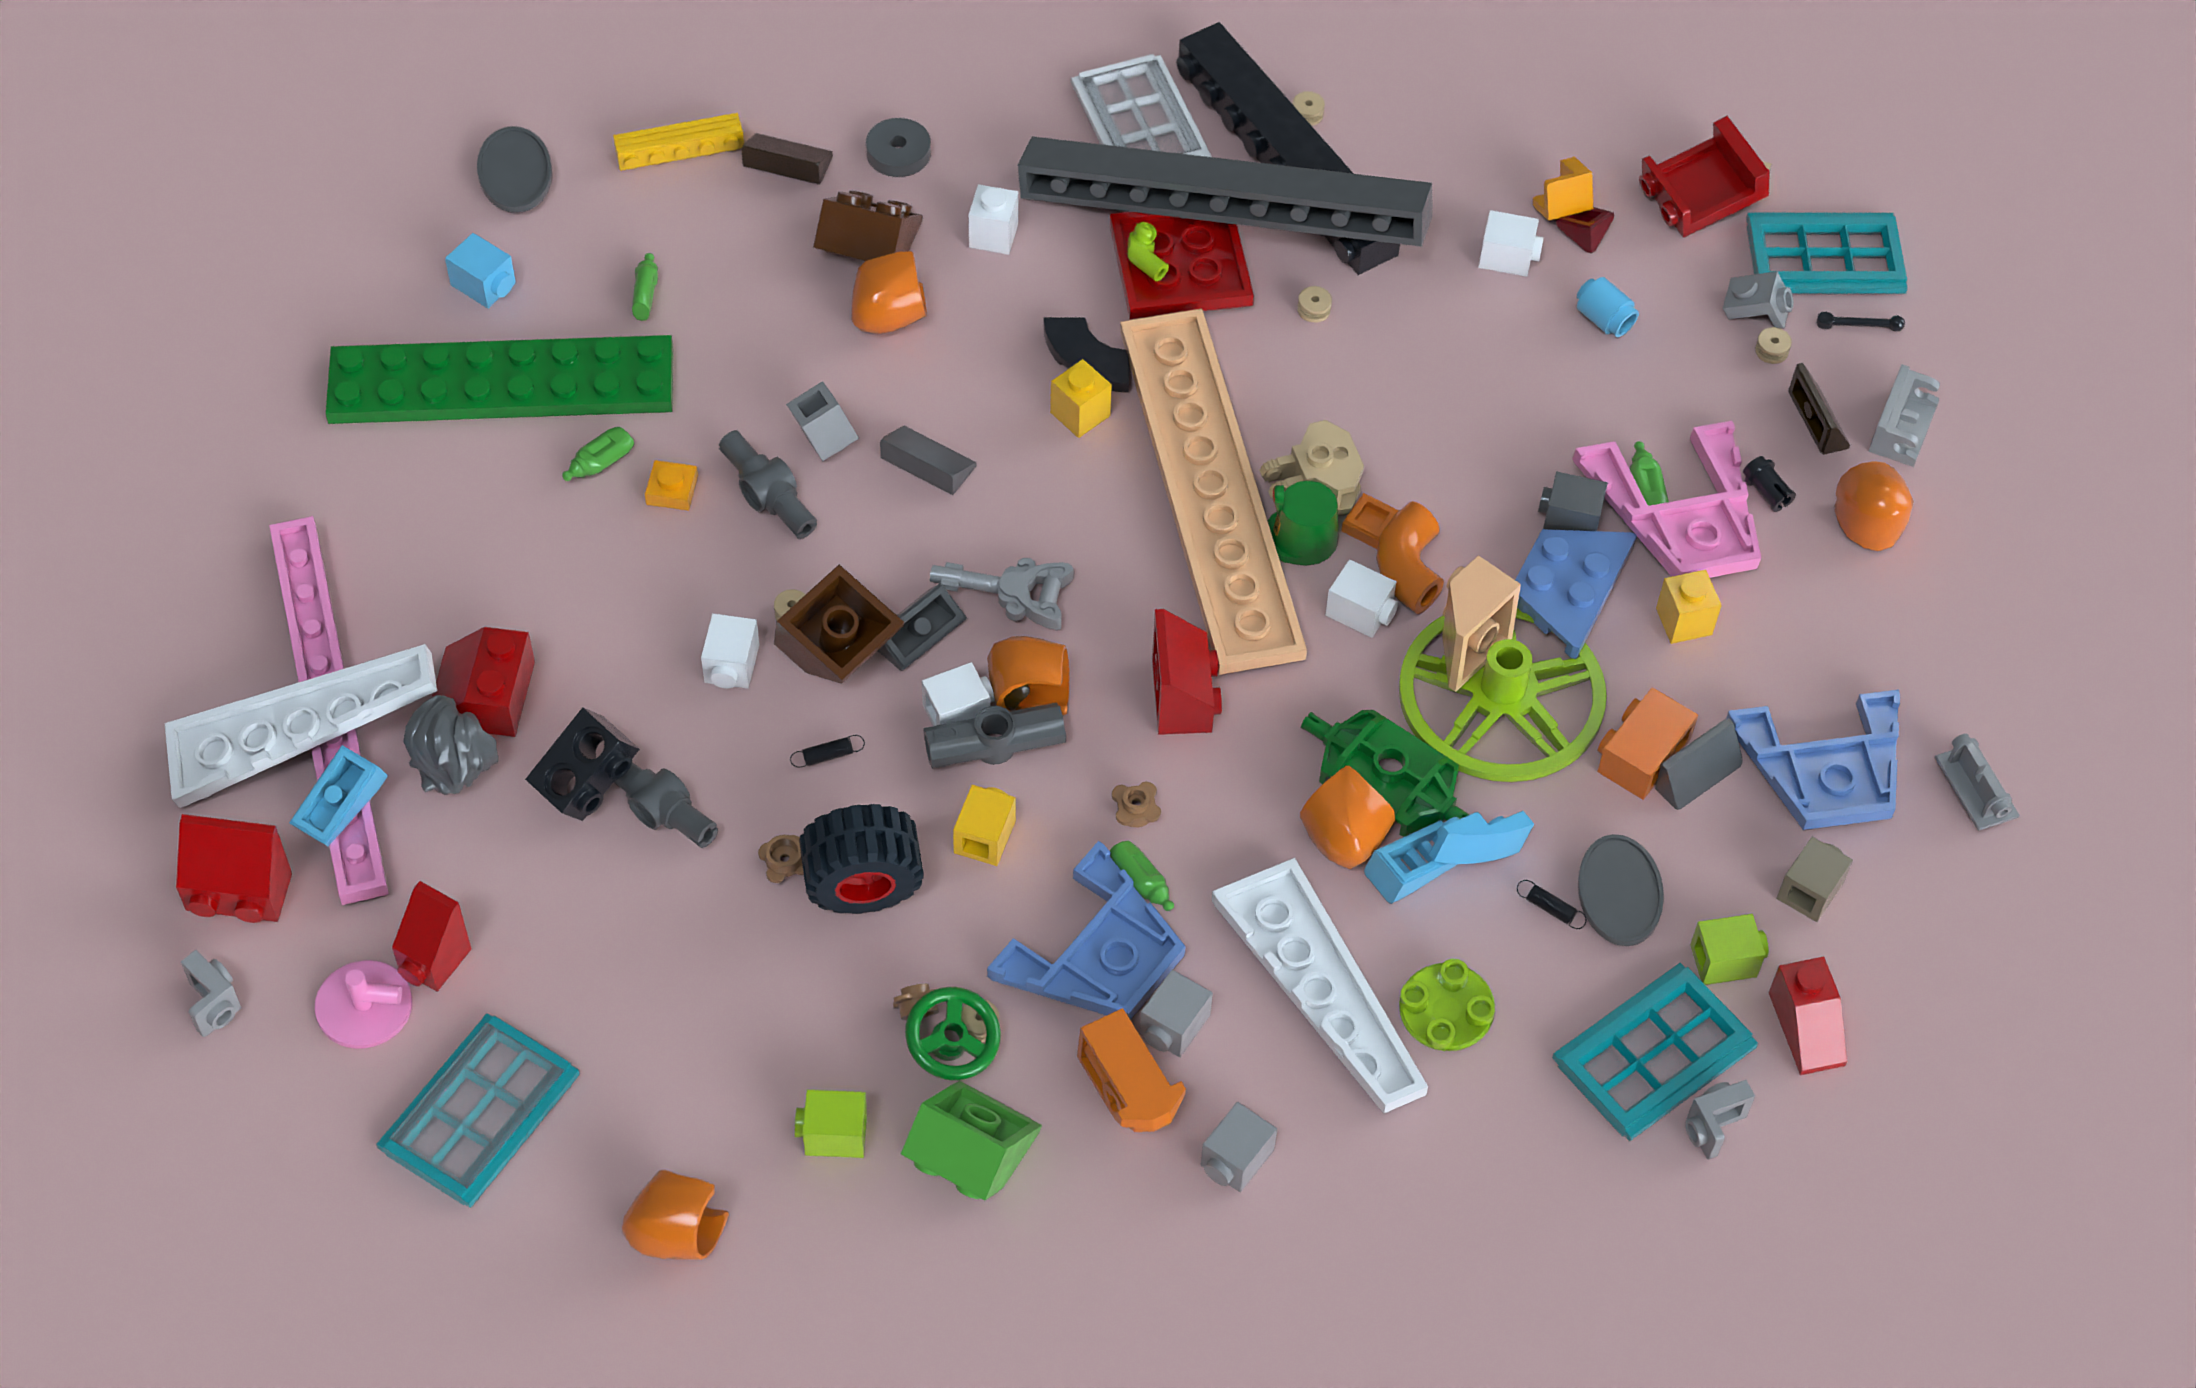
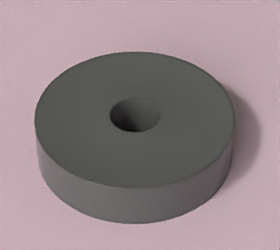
M891 118L881 121L869 131L866 138L868 162L876 171L886 176L906 177L916 174L930 160V135L925 127L911 119Z

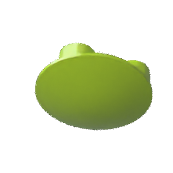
M1448 959L1443 963L1426 966L1409 978L1401 989L1399 1011L1405 1028L1417 1041L1436 1050L1456 1051L1474 1045L1485 1036L1494 1019L1495 1002L1488 984L1480 975L1469 969L1463 961Z

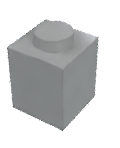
M823 381L786 404L822 461L842 451L846 446L859 439L839 403Z
M1172 969L1141 1011L1140 1035L1156 1050L1162 1052L1168 1050L1180 1058L1209 1018L1213 992Z
M1236 1102L1203 1143L1201 1166L1204 1167L1206 1174L1213 1181L1222 1186L1230 1185L1241 1193L1274 1151L1277 1128L1239 1102Z

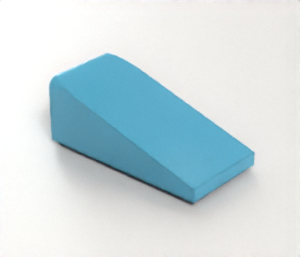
M342 745L289 823L328 847L375 795L388 775L377 765Z

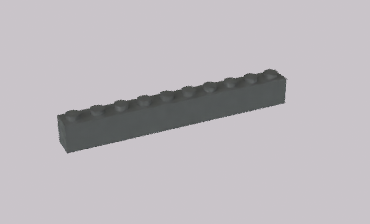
M1034 136L1031 137L1018 163L1020 195L1023 199L1420 247L1423 245L1432 219V183Z

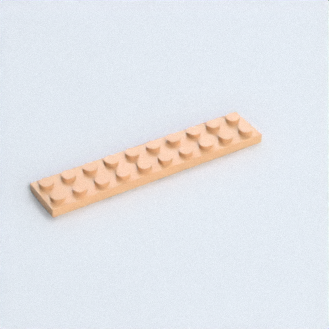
M1203 309L1121 321V338L1124 348L1128 352L1130 369L1212 650H1217L1219 675L1306 660L1307 648Z

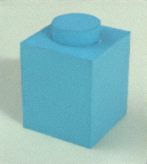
M472 233L445 257L450 285L487 309L499 298L506 296L511 291L513 285L516 284L511 256L475 233Z

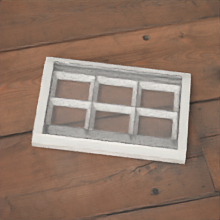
M1152 54L1081 72L1079 76L1071 78V84L1100 144L1212 157L1161 55L1154 57Z

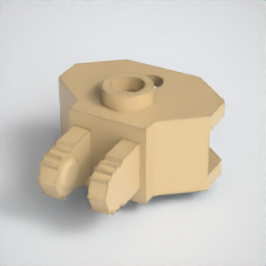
M1322 420L1309 424L1301 443L1292 446L1290 455L1267 460L1259 471L1265 482L1278 480L1268 490L1272 500L1273 488L1276 485H1284L1285 492L1289 486L1297 482L1308 480L1320 482L1329 487L1335 494L1338 503V515H1343L1352 510L1360 494L1361 485L1359 480L1364 470V464L1350 433L1327 420Z

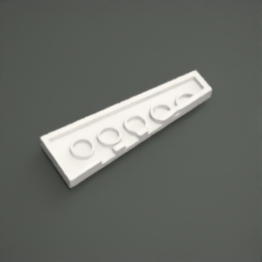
M425 644L164 723L172 800L179 808H182L198 800L206 799L222 789L436 692L437 686L432 653Z
M1295 858L1212 891V902L1217 910L1383 1114L1426 1096L1428 1085Z

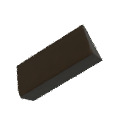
M758 133L749 138L741 148L743 166L815 184L821 183L833 156V151Z
M1803 363L1797 364L1788 392L1820 453L1822 452L1825 455L1850 448V443L1818 383Z

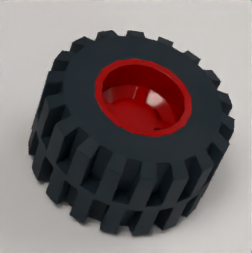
M859 804L832 810L831 813L814 819L815 822L808 824L803 829L804 834L800 835L799 843L806 894H808L809 900L814 904H818V907L821 909L833 910L835 913L862 914L880 911L884 908L900 904V901L910 898L914 895V891L918 890L922 885L924 873L916 824L914 820H911L909 814L898 811V808L892 806L883 807L881 804Z

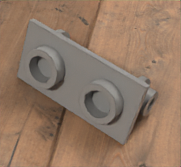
M1961 734L1952 741L1953 750L1935 756L1937 763L1978 831L2019 818L2020 815L2012 803L2010 794L2005 792L1979 749V743L1975 738H1970L1968 734Z

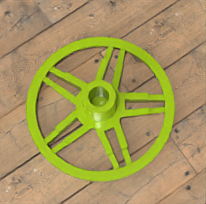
M1517 608L1516 619L1534 623L1530 615L1521 612ZM1441 616L1430 623L1410 645L1403 660L1399 680V699L1405 720L1415 737L1458 763V771L1481 779L1502 782L1527 781L1545 777L1560 771L1577 760L1589 748L1599 732L1606 708V684L1599 662L1586 643L1583 645L1577 659L1562 660L1561 657L1532 663L1530 650L1523 643L1517 641L1515 630H1513L1512 639L1495 642L1488 650L1485 665L1456 691V693L1472 698L1455 720L1453 729L1444 741L1432 731L1423 719L1415 700L1413 679L1416 678L1453 691L1448 686L1445 655H1442V658L1422 654L1429 643L1443 632L1445 617ZM1586 669L1584 672L1569 676L1570 673ZM1552 677H1557V678L1550 679V680H1547V681H1544V682H1540V683L1538 682V680L1547 679V678H1552ZM1590 680L1592 687L1591 712L1582 731L1569 743L1558 730V723L1536 697ZM1479 712L1486 716V719L1476 728L1466 743L1459 750L1454 749L1453 746L1463 735L1477 713ZM1528 714L1530 718L1533 720V722L1537 725V727L1541 730V732L1546 736V738L1553 744V746L1559 752L1556 753L1551 748V746L1542 738V734L1523 716ZM1504 715L1546 758L1522 764H1498L1475 759L1465 754L1499 717Z

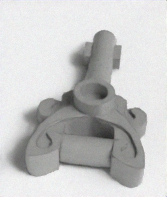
M1031 558L1018 560L1016 567H1008L1001 577L964 571L963 565L946 562L945 567L932 565L930 572V582L941 583L946 590L958 592V588L962 587L997 593L999 604L1001 607L1006 608V616L1009 620L1019 621L1026 616L1033 622L1054 630L1061 629V611L1056 604L1060 588L1070 584L1074 578V569L1069 563H1046L1036 566L1035 561ZM1036 584H1043L1039 601L1032 600L1030 598V591Z

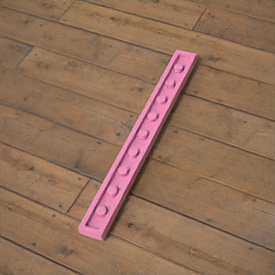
M310 516L269 525L298 681L302 682L344 669L314 517ZM356 728L311 749L317 781L342 745L361 756ZM369 800L329 845L338 894L342 905L389 895L371 801Z

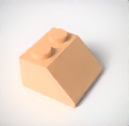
M1479 555L1466 567H1458L1451 574L1446 585L1449 590L1447 604L1443 610L1445 620L1442 639L1448 686L1455 692L1485 665L1488 650L1495 642L1512 639L1521 584Z

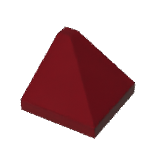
M1593 207L1592 210L1559 218L1557 220V227L1585 252L1593 253L1612 223L1614 213Z

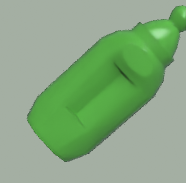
M652 253L645 254V260L639 262L638 267L635 268L632 313L637 320L641 321L647 320L650 316L654 289L658 282V267L654 263L655 257Z
M617 426L608 429L577 451L575 458L571 460L569 470L563 472V479L570 481L572 477L584 478L587 475L592 476L600 473L628 454L635 444L634 440L621 427Z
M1638 441L1634 444L1636 452L1632 458L1630 471L1648 506L1667 503L1669 500L1661 467L1653 459L1652 454L1644 449V443Z
M1123 841L1110 849L1111 859L1120 870L1124 869L1134 881L1135 889L1144 899L1149 900L1151 903L1163 905L1165 911H1171L1174 908V903L1169 900V888L1166 885L1165 878L1140 848L1130 841Z

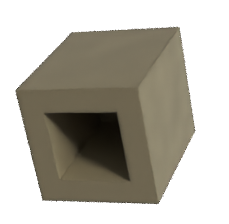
M1812 836L1786 873L1776 899L1818 922L1843 885L1853 859L1844 855L1836 846L1823 843Z

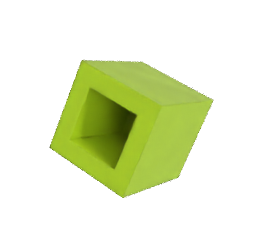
M1753 914L1698 921L1690 943L1700 979L1705 985L1756 978L1764 958H1767L1769 954L1766 934L1763 930L1758 931Z
M807 1090L805 1108L797 1107L795 1114V1137H803L805 1156L864 1158L867 1124L866 1092Z

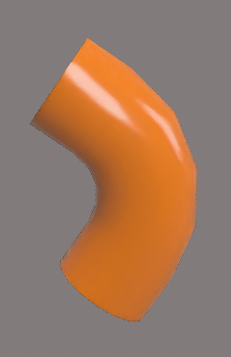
M1412 501L1393 516L1381 533L1376 561L1380 574L1397 581L1394 596L1414 613L1420 614L1427 610L1437 599L1443 588L1444 580L1429 569L1420 559V553L1423 548L1439 534V524L1425 506Z

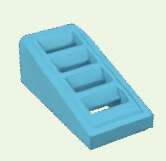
M1441 820L1379 848L1372 854L1364 869V873L1388 903L1392 904L1410 895L1458 865L1434 862L1429 856L1432 845L1429 842L1432 840L1435 843L1438 837L1436 832L1443 824ZM1416 850H1418L1421 853V855L1426 859L1428 863L1424 861V859L1419 855V853ZM1401 859L1404 860V862L1409 866L1411 871L1407 868V866L1402 862Z

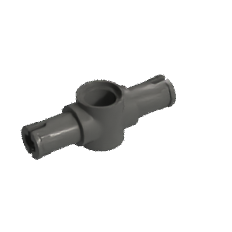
M738 430L729 432L720 440L719 450L739 471V487L746 501L755 511L762 512L767 509L770 514H777L798 539L807 537L816 529L817 519L797 498L796 480L790 468L781 458L774 457L769 460L765 455L758 454Z
M632 762L627 773L613 782L626 791L630 809L647 827L654 830L660 825L668 829L675 828L700 848L707 847L715 839L718 833L717 824L692 806L688 789L668 769L662 768L659 772L654 773L650 769L643 770Z

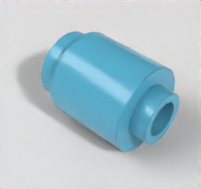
M1600 277L1596 280L1593 278L1589 279L1581 286L1576 297L1579 299L1577 310L1606 334L1612 333L1616 337L1623 336L1632 328L1639 317V311L1634 308V301L1605 277Z

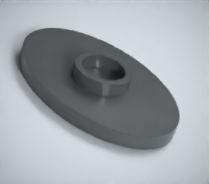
M504 127L492 133L485 140L479 151L477 160L479 182L485 196L496 207L508 212H525L536 207L545 198L552 181V165L545 144L535 133L522 127Z
M1613 834L1601 837L1588 848L1583 857L1578 876L1579 900L1588 922L1601 937L1613 944L1633 946L1645 941L1658 925L1664 902L1662 879L1655 861L1641 844L1623 835Z

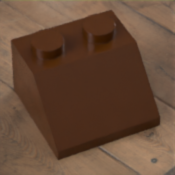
M839 564L776 621L774 645L804 672L842 684L904 626V621Z

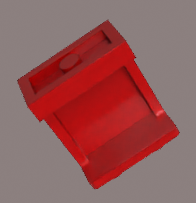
M1728 115L1713 122L1712 138L1659 164H1656L1650 155L1642 159V175L1639 176V182L1643 192L1648 198L1654 197L1660 205V212L1668 226L1674 225L1683 238L1769 196L1770 171Z

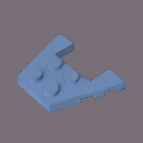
M1899 689L1859 694L1856 706L1866 735L1781 745L1768 706L1728 711L1726 720L1729 718L1734 723L1738 742L1803 830L1892 819L1896 809L1898 760H1896V745L1899 737Z
M1098 841L1073 869V879L1106 900L1107 903L1054 964H1051L1013 938L987 967V977L1001 984L1103 1015H1109L1123 1008L1131 1020L1164 981L1170 971L1185 956L1186 946L1151 902L1146 903L1135 889L1134 881L1124 869L1120 870L1111 859L1110 851L1107 847Z

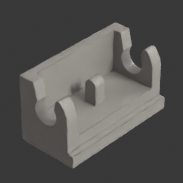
M1902 364L1879 420L1869 452L1914 467L1940 399L1930 393L1922 392L1918 388L1924 387L1930 391L1937 392L1940 383L1930 376L1909 370V366Z

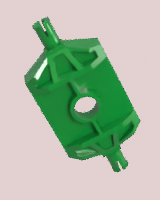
M1361 710L1343 723L1336 722L1333 726L1316 716L1313 712H1310L1308 717L1306 716L1303 720L1301 728L1323 741V745L1326 746L1319 782L1321 784L1325 783L1345 766H1350L1394 809L1395 821L1401 825L1399 835L1405 837L1440 820L1445 822L1453 817L1461 819L1470 815L1455 806L1457 798L1453 795L1459 764L1375 710ZM1392 758L1399 761L1403 767L1398 771L1391 772L1384 770L1378 762L1382 759Z

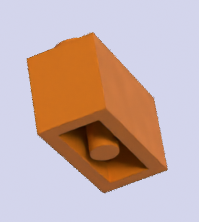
M1651 687L1641 701L1637 698L1632 700L1622 716L1621 721L1624 723L1617 731L1611 728L1601 740L1597 751L1602 756L1597 772L1644 800L1656 784L1661 764L1683 749L1691 740L1698 714Z

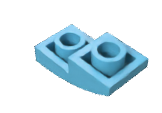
M1524 811L1504 818V816L1496 817L1489 823L1484 820L1479 812L1461 819L1453 817L1444 822L1437 830L1436 835L1438 837L1429 856L1434 862L1449 864L1482 863L1502 859L1520 852L1534 823Z

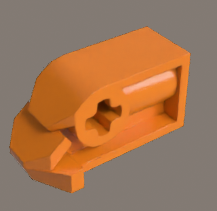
M1121 1008L1081 1027L1077 1058L1110 1113L1120 1126L1128 1127L1134 1132H1154L1171 1124L1185 1096L1186 1088L1182 1081L1170 1086L1124 1009Z

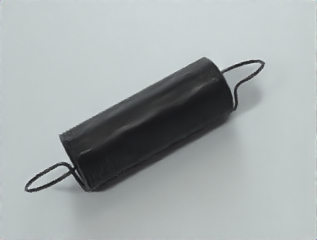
M852 736L808 747L793 754L802 752L806 765L809 766L853 752H859L864 748V745L860 750L853 751L850 740Z
M1533 883L1534 886L1527 897H1523L1566 924L1573 921L1577 912L1582 913L1585 917V924L1587 922L1583 912L1577 911L1576 908L1535 885V883Z

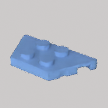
M1542 529L1515 579L1521 584L1517 608L1521 612L1530 615L1534 624L1545 634L1552 631L1566 644L1564 652L1569 657L1577 659L1634 547L1637 536L1632 532Z

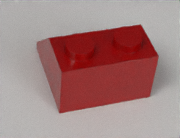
M1155 609L1152 670L1158 735L1211 733L1214 715L1222 713L1220 687L1212 688L1211 678L1218 676L1217 650H1209L1207 632L1165 609Z
M483 627L446 646L436 680L437 691L432 694V697L443 695L453 698L460 714L465 712L473 713L477 717L482 729L488 734L516 737L535 664L529 632Z
M182 814L179 822L176 888L185 910L202 917H212L217 914L237 917L249 923H258L262 920L278 922L292 877V871L276 826Z

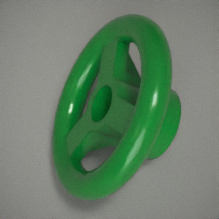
M943 987L925 994L914 1004L907 1017L905 1037L910 1054L926 1072L945 1080H964L981 1073L992 1063L1000 1046L1001 1031L998 1018L985 999L968 989ZM946 1002V1017L944 1021H941L934 1027L930 1036L920 1040V1024L926 1012L936 1004ZM962 1003L973 1008L982 1018L986 1028L985 1044L971 1036L966 1025L961 1021ZM947 1030L957 1033L959 1040L955 1042L949 1041L945 1037L944 1032ZM966 1051L975 1059L964 1065L951 1066L936 1061L929 1053L933 1052L935 1056L942 1060L953 1061L960 1058Z

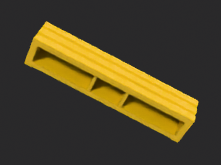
M738 112L613 135L620 171L741 149L744 144L743 129Z

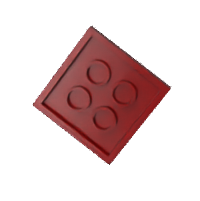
M1139 212L1110 214L1109 226L1129 319L1153 317L1196 309L1209 311L1253 306L1254 294L1237 224ZM1140 222H1146L1155 227L1157 236L1153 240L1155 243L1154 254L1168 264L1167 273L1159 281H1154L1132 264L1127 256L1129 235L1132 231H1135L1136 225Z

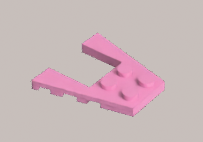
M1733 421L1693 427L1689 438L1717 494L1651 506L1647 505L1616 441L1575 449L1573 462L1587 478L1608 482L1604 498L1671 577L1705 569L1709 577L1757 569L1761 560V553L1753 514H1749L1746 501L1748 490L1746 482H1742L1740 472L1742 461L1739 446H1735L1733 432L1735 427Z

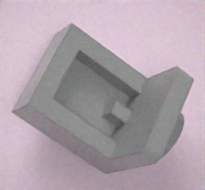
M1777 271L1730 278L1723 305V310L1728 319L1768 314L1774 327L1785 328L1788 312H1791L1793 309V295L1790 288L1785 287Z
M195 950L183 959L181 964L190 985L203 997L189 1009V1014L196 1030L203 1037H206L215 1029L226 1026L233 1019L235 1013L241 1009V1005L231 984L233 979L227 969L217 959L208 962Z
M1747 1080L1730 1085L1728 1082L1716 1084L1706 1090L1702 1096L1693 1100L1685 1122L1686 1131L1693 1145L1696 1147L1700 1146L1708 1160L1718 1156L1725 1139L1720 1127L1747 1118L1755 1098V1094Z

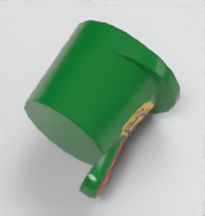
M1309 480L1297 482L1289 486L1285 492L1284 485L1274 486L1273 500L1277 512L1272 514L1267 521L1279 560L1285 563L1307 566L1319 564L1329 559L1336 551L1338 544V503L1335 494L1322 483Z

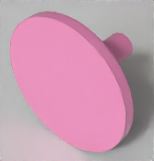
M371 960L353 962L334 971L323 982L315 999V1015L323 1033L333 1042L348 1048H370L385 1043L401 1031L408 1021L412 1010V994L408 982L401 977L394 967L383 962Z

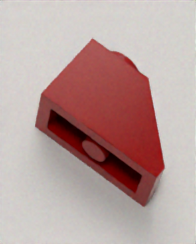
M421 881L417 883L412 891L392 945L398 966L397 971L410 984L418 987L424 984L438 992L471 951L459 902Z
M1825 957L1779 965L1768 993L1799 1074L1805 1075L1846 1066L1847 1054L1841 997Z

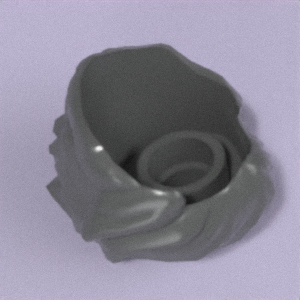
M436 695L425 701L413 713L406 725L403 742L411 757L409 765L419 770L422 780L421 787L425 792L435 789L443 795L460 793L464 785L470 787L481 772L489 770L499 760L495 738L482 729L477 717L473 713L465 712L460 714L453 698Z

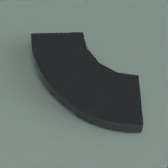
M1043 317L1045 341L1050 353L1059 365L1063 364L1069 369L1084 359L1112 384L1111 391L1129 392V360L1127 350L1112 348L1098 341L1089 331L1085 317Z

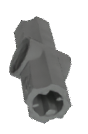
M1057 702L1015 711H1008L1000 706H989L977 713L973 719L923 728L926 753L932 768L979 759L991 765L1007 762L1015 752L1066 743L1063 715ZM990 734H999V735H1001V736L991 737V736H988V735H990Z

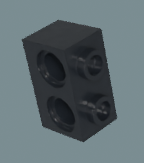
M582 707L525 780L562 814L583 821L586 816L599 808L603 801V795L613 782L627 773L632 765L633 757L640 749L604 716ZM604 741L603 752L596 758V749ZM573 777H575V786L570 793H568V784Z

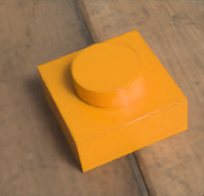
M654 460L645 491L646 505L689 511L698 479L697 466Z

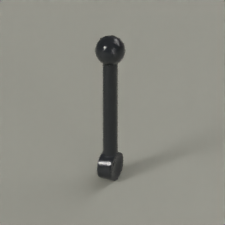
M1825 311L1818 314L1816 322L1817 326L1821 329H1830L1833 325L1889 327L1892 331L1898 332L1905 327V320L1899 315L1893 316L1890 319L1834 317L1832 313Z

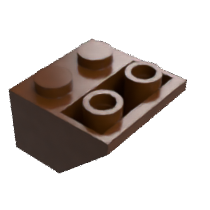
M849 190V193L838 192L837 197L823 199L813 248L863 261L900 251H909L921 225L923 215L912 213V205L894 200H888V203H873V195L854 190Z

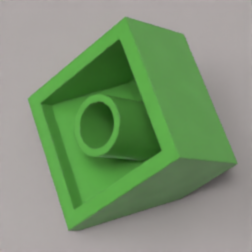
M957 1081L921 1103L901 1155L914 1161V1166L921 1172L932 1176H941L956 1184V1189L963 1195L973 1199L987 1200L1004 1188L1038 1136L1042 1125L971 1086Z

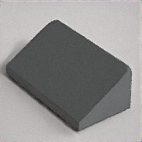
M902 426L885 435L880 441L881 459L951 495L955 494L976 467L975 461L906 426Z
M939 583L922 594L897 615L904 621V626L877 651L900 671H903L966 620L967 617L943 585Z
M1729 718L1727 720L1724 719L1661 764L1655 789L1675 809H1682L1741 767L1742 754L1734 723Z

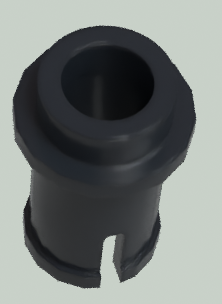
M1759 456L1749 462L1743 469V473L1746 476L1745 482L1749 486L1753 485L1768 502L1774 512L1782 510L1780 503L1782 502L1787 507L1795 499L1796 493L1788 487L1774 470L1775 463L1773 460H1766L1764 456Z

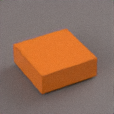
M1363 493L1342 522L1341 531L1378 549L1381 533L1399 510Z

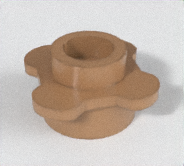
M1147 781L1142 782L1139 786L1126 787L1125 785H1117L1112 790V799L1117 802L1118 806L1116 820L1122 825L1135 828L1157 821L1161 816V808L1155 803L1156 786ZM1139 801L1141 804L1133 805L1132 802Z
M778 835L768 843L760 846L758 855L767 865L766 877L769 881L781 883L785 877L794 874L804 875L799 843L800 837L796 835ZM782 857L789 858L786 862H782L780 859Z
M915 984L901 989V995L893 998V1007L900 1010L902 1020H907L914 1004L922 996L935 989L930 990L929 984ZM936 1004L930 1008L923 1018L937 1014L939 1012L938 1005Z

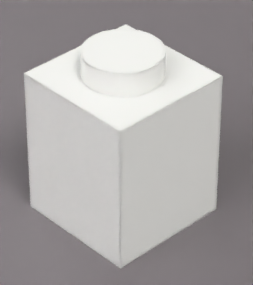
M978 184L969 212V248L1009 255L1018 226V191Z
M1490 210L1479 268L1527 277L1531 260L1539 262L1544 237L1536 236L1539 219Z
M1349 559L1329 589L1325 616L1373 638L1380 625H1389L1397 611L1399 602L1394 600L1397 581Z
M712 613L701 656L704 683L714 684L720 688L739 687L749 689L759 648L757 619Z
M972 662L922 680V703L933 726L973 719L977 713L989 707L990 703L995 701L994 692L986 676L980 678Z

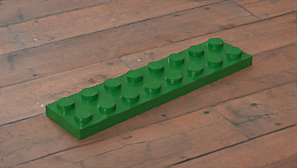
M672 335L331 346L325 413L328 424L673 412Z

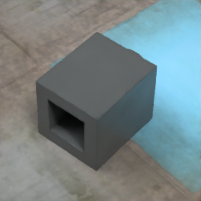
M1556 471L1553 488L1544 487L1538 512L1546 514L1543 529L1597 531L1608 482Z

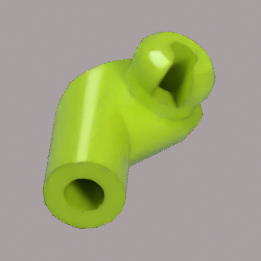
M1140 222L1136 225L1135 231H1132L1129 235L1127 256L1132 264L1154 281H1159L1167 273L1168 264L1154 254L1155 243L1153 240L1157 236L1155 227L1149 223Z

